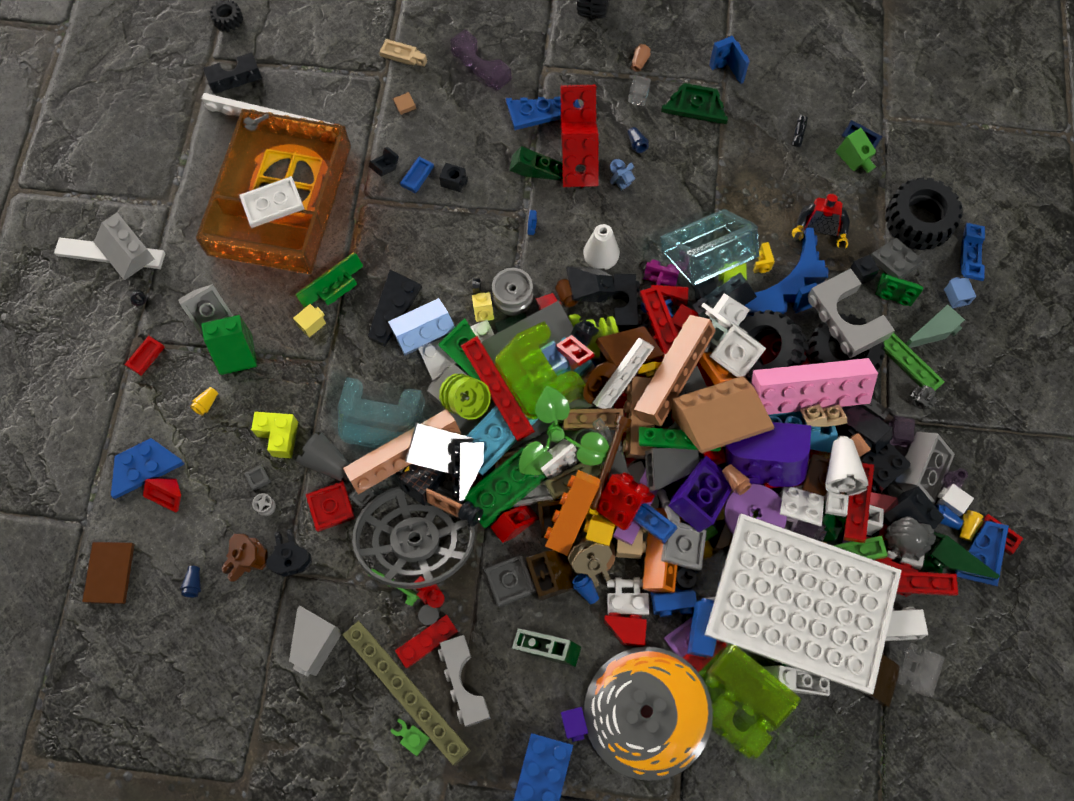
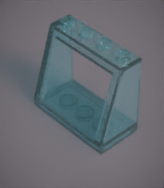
M726 209L660 236L663 253L693 286L759 257L757 226ZM722 227H725L730 232L695 249L684 245Z

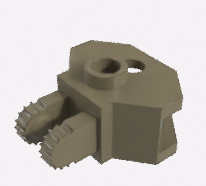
M586 540L573 547L568 560L576 573L587 574L592 579L595 587L599 586V581L595 575L602 572L606 582L611 580L606 570L608 569L607 563L612 555L609 546Z

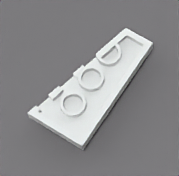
M488 320L470 326L481 342L494 335ZM444 338L419 348V352L433 381L439 379L446 367L457 364L438 346Z

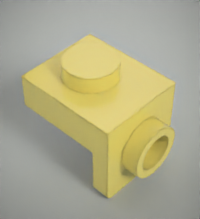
M490 292L472 295L476 322L494 320Z

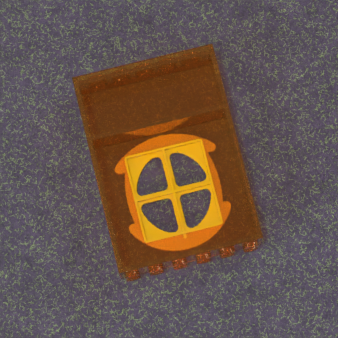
M242 109L196 236L206 255L311 275L351 149L345 126L325 123L323 121H312L306 118H295L288 115H277L271 112H259L254 109ZM265 114L269 115V118L258 124L255 131L245 128V125H247L244 123L245 118L249 117L255 120ZM288 158L291 160L285 178L293 177L298 161L306 162L313 171V183L307 184L294 181L297 189L310 191L308 197L302 202L304 210L251 228L239 195L260 188L261 183L271 184L283 180L264 176V172L273 163L281 159Z

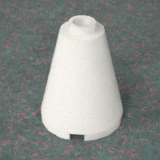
M598 225L584 247V259L592 268L610 269L619 259L620 250L614 233L608 225Z
M842 436L833 442L825 482L828 492L838 494L840 492H847V495L851 496L867 490L868 479L854 441L848 437Z

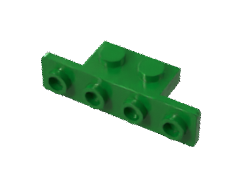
M353 252L296 293V297L304 308L309 304H313L319 298L327 306L357 285L351 275L363 267L362 262L357 254Z
M639 428V446L698 450L683 430ZM721 447L710 451H720Z

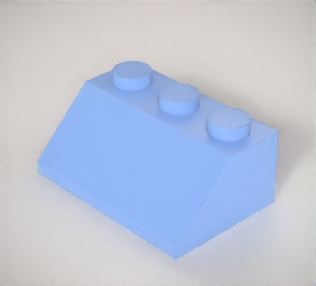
M439 298L388 321L404 356L446 337L455 328L449 313Z

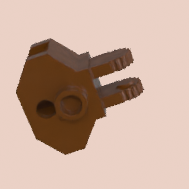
M234 534L229 539V553L226 555L228 560L221 569L223 573H229L227 576L229 581L234 582L244 572L249 573L251 570H262L267 565V550L257 538H249L246 534Z

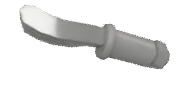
M659 489L657 496L667 513L668 519L678 524L680 521L679 515L668 506L671 501H669L666 491Z

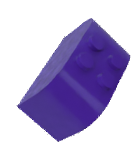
M772 422L774 425L773 430L725 446V467L732 464L733 467L750 479L751 484L764 485V483H769L772 487H794L802 483L807 475L811 425Z

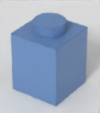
M960 277L953 278L944 288L952 309L970 305L976 298L970 280L966 277L961 279Z

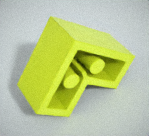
M255 412L251 430L257 437L269 438L267 451L273 457L292 459L298 421L294 415Z

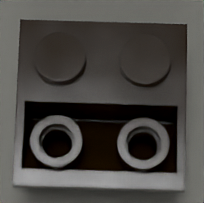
M552 550L526 558L539 601L574 589L572 581L575 577L567 555Z

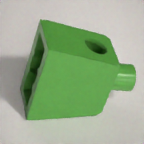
M862 128L848 135L835 151L853 171L862 167L868 174L876 168L871 161L876 150Z

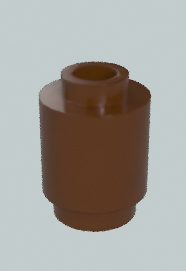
M562 279L557 282L555 290L561 303L565 307L576 305L579 301L572 300L569 281Z

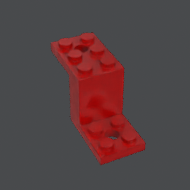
M596 84L560 85L563 187L598 186L599 133L596 123ZM577 99L583 101V106L580 108H576L573 105ZM583 164L586 168L583 172H577L575 170L576 166Z

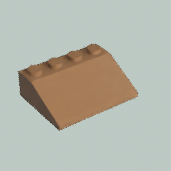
M744 376L672 398V418L701 453L774 429V425L755 388Z

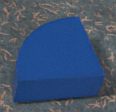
M530 210L528 235H534L537 224V212Z

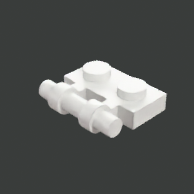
M615 577V579L607 581V588H615V593H607L608 615L609 613L649 615V593H640V587H643L640 577H633V579ZM633 587V593H622V588Z

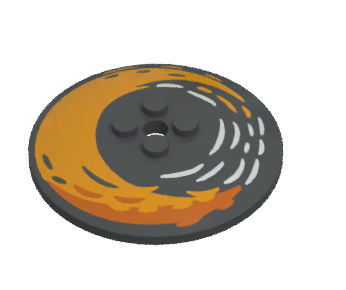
M637 647L615 655L597 671L586 694L584 718L592 746L610 767L625 776L652 781L675 776L697 760L710 737L713 709L707 686L700 674L690 663L679 655L665 649ZM646 705L651 706L653 709V714L649 718H644L641 715V709Z

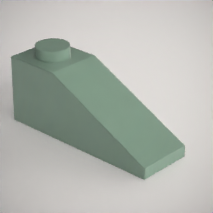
M946 305L907 341L906 345L912 348L944 340L951 334L955 336L962 329L960 325L965 319L949 305Z

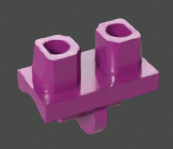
M654 259L650 263L647 262L643 279L657 282L656 285L676 286L680 271L677 270V265L661 266V263Z

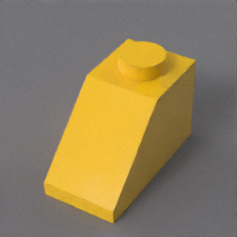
M593 515L591 521L587 520L584 532L587 533L586 539L610 546L616 525L603 515Z

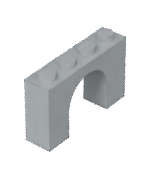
M852 269L813 287L807 296L810 305L816 308L821 321L827 324L831 335L838 340L841 350L849 358L889 339L895 331L884 315L864 325H853L840 317L837 311V302L856 293L861 286V282Z

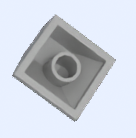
M213 284L193 290L178 299L181 307L201 335L203 334L201 323L233 316Z

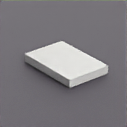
M292 176L239 195L251 228L304 210Z

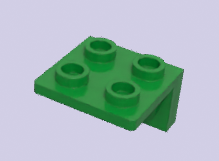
M882 273L875 295L885 300L896 301L904 306H912L924 287Z

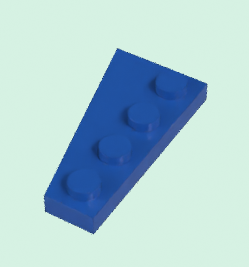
M538 97V99L528 100V98H520V100L506 98L514 130L561 119V97H554V99ZM578 99L573 103L576 108H580Z

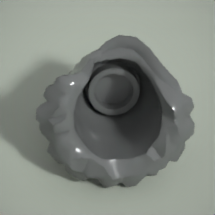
M904 517L893 522L891 526L887 527V533L885 534L887 544L892 548V551L898 553L903 558L907 557L909 559H912L914 556L918 558L924 556L925 553L931 550V545L936 539L931 525L918 523L911 517Z

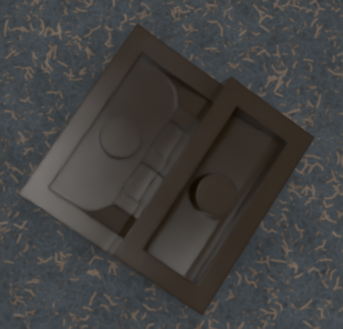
M882 654L873 694L861 693L889 708L901 667Z

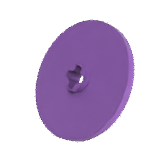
M752 484L751 488L742 495L733 492L727 499L724 509L726 524L733 535L740 514L752 517V512L757 510L759 517L755 519L781 528H785L787 516L780 514L781 498L770 488L759 484Z

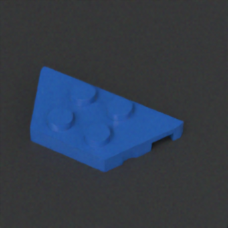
M150 438L115 456L111 496L117 499L144 485L145 480L156 479L184 465V462Z

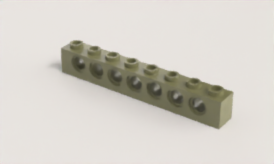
M357 621L343 634L344 638L451 764L456 766L471 751L367 628L360 621Z

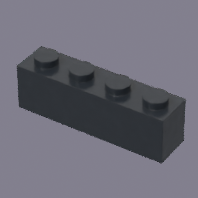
M858 405L841 407L847 417V423L836 425L835 427L843 431L847 437L859 433L875 454L892 440V427Z

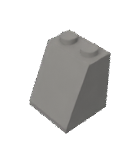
M301 606L297 609L289 662L294 664L293 669L307 677L310 674L316 676L343 632Z

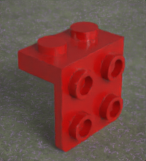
M628 473L612 474L601 494L596 511L620 529L627 530L641 504L652 502L655 495L649 491L650 489L647 486L635 482L634 477Z

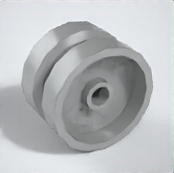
M506 268L494 277L492 282L493 299L499 311L503 314L514 316L526 312L531 307L533 302V284L528 273L518 268Z

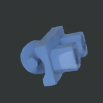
M613 160L610 164V171L614 174L610 179L611 184L617 183L620 190L630 186L631 182L635 180L631 172L634 168L633 164L630 163L625 168V163L622 160Z

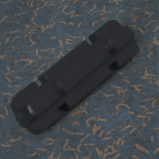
M800 115L797 120L792 141L793 146L801 147L808 121L807 116Z

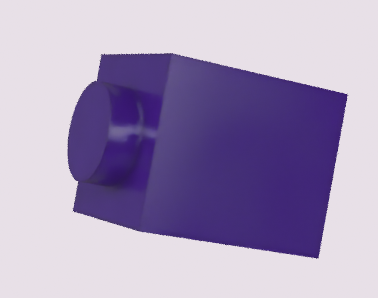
M582 707L561 712L566 738L572 739V742L584 740V735L588 734Z

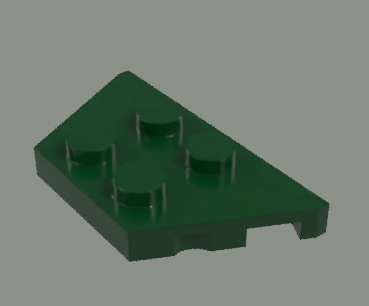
M683 83L661 109L662 113L727 124L728 121L718 89Z

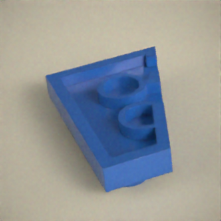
M986 521L968 552L1000 575L1009 526ZM955 572L959 578L998 586L999 578L990 580Z

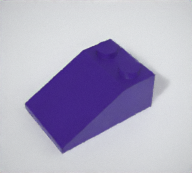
M704 456L668 505L698 532L714 524L732 491L731 486L722 473L723 470L707 456Z

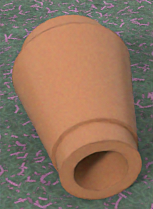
M639 44L635 48L631 66L632 70L636 72L641 71L651 55V50L648 46Z
M732 464L723 469L722 473L734 493L742 495L751 488L750 479L733 467Z

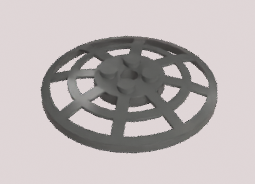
M400 486L387 490L366 505L358 516L353 529L352 542L354 553L364 571L373 579L385 585L403 589L432 586L456 573L467 561L473 549L475 526L469 525L467 520L453 523L446 513L433 505H407L404 496L407 493ZM441 487L436 490L437 493L454 500L452 492ZM397 497L400 508L388 513L381 521L371 516L373 511L379 506ZM424 511L428 512L425 518H411L410 512ZM402 514L403 521L394 528L387 525L393 518ZM435 516L440 517L447 524V527L438 530L432 523ZM365 522L376 528L372 538L373 548L360 549L361 531ZM468 525L469 542L465 553L455 551L457 530ZM383 531L391 535V544L379 547L381 532ZM451 534L449 549L440 547L439 538ZM413 537L420 538L418 542L410 541V539ZM394 552L399 559L392 566L383 558L382 554ZM434 553L444 556L438 563L431 567L428 566L426 559ZM375 555L380 564L389 572L384 577L374 573L365 563L363 556ZM450 558L460 560L452 569L441 576L433 578L431 572L442 567ZM406 562H418L421 570L409 571L402 570ZM399 574L403 576L423 575L425 581L404 583L392 580Z

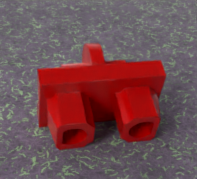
M420 576L415 582H422L425 580L422 576ZM437 584L416 588L418 591L417 596L425 605L428 604L432 608H439L443 605L445 597Z

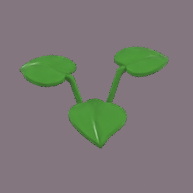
M546 386L537 400L535 412L542 422H553L547 428L549 438L545 448L540 442L535 441L523 449L519 459L520 473L529 475L544 474L541 468L553 459L552 454L547 451L551 442L557 443L563 439L579 448L576 457L581 463L591 466L605 462L610 447L604 436L597 432H589L581 438V444L564 434L563 429L558 425V420H564L568 417L570 412L569 403L558 390Z

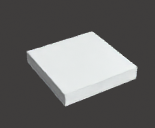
M734 324L710 357L737 378L745 377L766 348Z

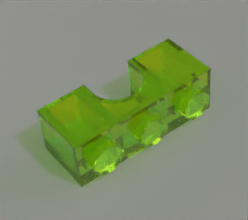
M722 693L713 701L712 728H719L723 732V738L729 743L733 744L735 742L740 747L739 751L746 758L750 759L752 757L757 759L773 737L757 723L752 724L745 732L737 730L732 719L738 707Z

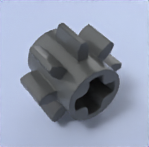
M926 385L922 388L918 386L911 394V397L914 398L913 404L919 409H926V407L930 409L938 398L934 397L936 394L935 390Z

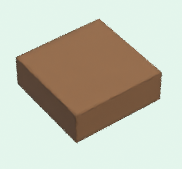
M409 92L393 98L400 115L416 109V105Z

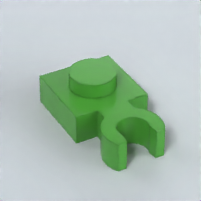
M398 719V722L402 725V730L397 732L392 728L390 731L395 736H402L403 739L400 744L418 756L430 738L414 725L408 729L406 722Z

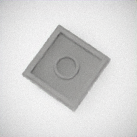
M672 522L678 529L663 544L661 561L697 571L702 570L707 530L704 529L698 532L691 525Z

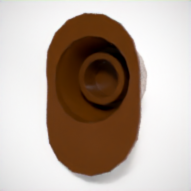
M610 362L602 363L584 375L581 385L583 396L587 403L594 404L593 401L617 369L614 364Z

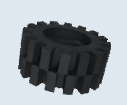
M220 0L221 3L215 2L216 6L212 5V9H210V16L215 27L225 32V29L227 32H230V29L234 31L236 30L235 27L239 28V23L242 24L243 16L238 4L234 3L233 0L230 2L229 0H225V2ZM231 13L230 16L222 18L223 15Z

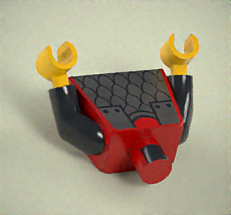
M828 194L826 199L816 198L814 203L801 210L797 221L798 226L792 230L793 238L797 232H800L799 240H802L804 237L802 228L804 227V230L806 228H814V232L834 236L841 234L837 240V247L839 248L840 241H845V248H847L848 239L846 234L849 232L850 219L847 211L842 209L843 203L837 201L838 197L834 194Z

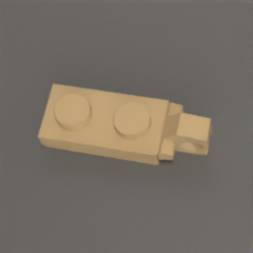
M388 39L385 40L379 52L381 57L409 65L425 66L427 63L426 54L420 53L416 47Z

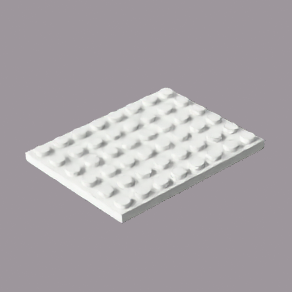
M740 514L705 636L871 695L875 688L902 570Z

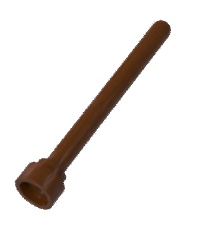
M616 415L614 421L616 431L599 477L601 479L599 488L590 506L592 510L598 508L601 494L604 491L623 432L631 425L632 420Z

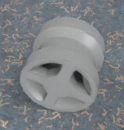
M258 494L252 501L254 510L262 516H269L276 509L275 501L268 494Z

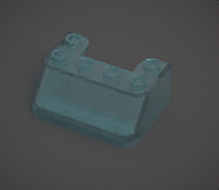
M346 377L338 405V435L343 442L379 448L414 428L416 423H420L425 404L421 390L406 389L402 392L398 405L361 399L363 393L361 381Z

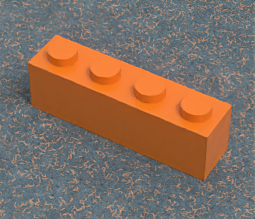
M580 470L577 471L575 476L571 475L567 484L570 489L568 493H563L559 504H562L560 511L556 510L553 515L552 521L554 525L552 528L548 527L544 538L547 539L545 547L568 556L596 495L601 479Z
M654 508L668 519L664 508ZM648 532L642 589L652 593H675L677 565L661 561L663 543Z

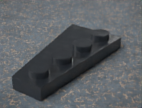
M389 270L368 334L370 340L384 347L393 335L388 321L407 313L422 289L420 283L393 270Z

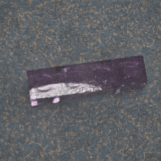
M466 29L450 40L452 54L455 57H459L466 67H470L477 77H481L488 87L498 91L512 80L511 69L500 59L486 61L476 55L478 50L477 39Z

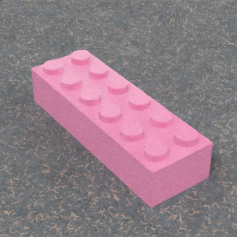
M866 358L753 370L751 385L755 388L768 415L799 412L800 409L818 404L821 405L822 409L839 404L841 407L870 404L878 372L870 359Z

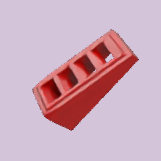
M659 285L665 301L671 299L674 305L681 306L683 304L687 306L688 287Z

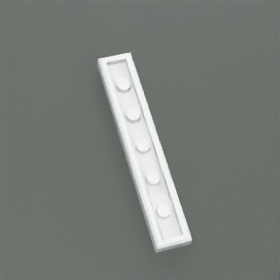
M59 237L54 254L59 257L110 263L92 241ZM148 249L154 260L145 267L161 269L165 252L163 250Z

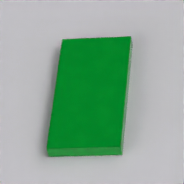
M523 448L473 486L463 501L464 503L470 501L475 507L483 509V515L479 522L484 529L539 484L548 479L545 474L529 475L520 473L519 459Z

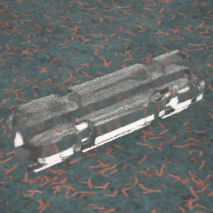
M598 418L592 423V426L599 434L604 436L610 447L614 435L605 426L602 418ZM619 444L617 453L622 449L621 444Z

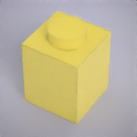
M311 304L293 318L296 325L309 338L326 324L323 318L325 316L318 307L314 308Z

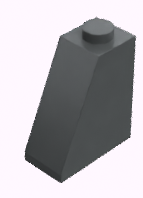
M652 448L645 451L646 477L649 491L661 489L692 473L701 461L698 450Z

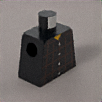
M410 464L408 467L395 473L400 476L401 489L424 506L427 503V488L436 492L445 480V473L443 471L416 464Z

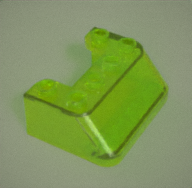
M545 321L518 333L497 354L495 359L496 368L523 412L530 419H538L535 406L546 386L558 390L567 399L568 403H571L581 398L585 385L578 373L567 371L557 376L539 348V345L547 342L551 336V331Z
M732 643L725 646L702 675L707 686L713 690L715 687L718 689L722 688L727 698L733 702L737 700L743 705L742 710L750 716L755 715L756 726L764 732L767 730L769 732L776 731L801 702V698Z

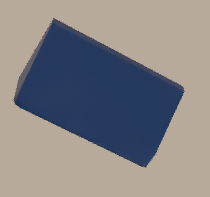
M851 120L842 136L846 138L851 133L862 128L873 147L876 148L882 136Z

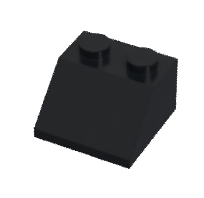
M919 486L902 492L883 515L884 520L889 526L901 518L911 517L918 523L931 525L932 529H935L945 518Z

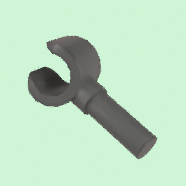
M265 114L255 120L249 117L245 118L244 123L247 124L245 128L255 131L258 124L269 118V115Z

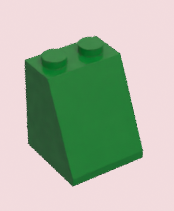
M240 315L201 323L204 342L220 375L257 367L252 333Z

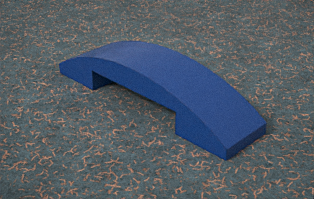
M966 223L960 264L962 275L966 278L984 280L985 265H982V243L985 240V226Z

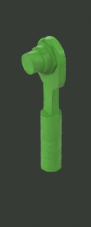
M371 569L374 573L380 575L381 577L385 576L384 574L376 571L375 569ZM398 588L407 595L406 604L413 606L414 602L419 599L416 592L410 589Z

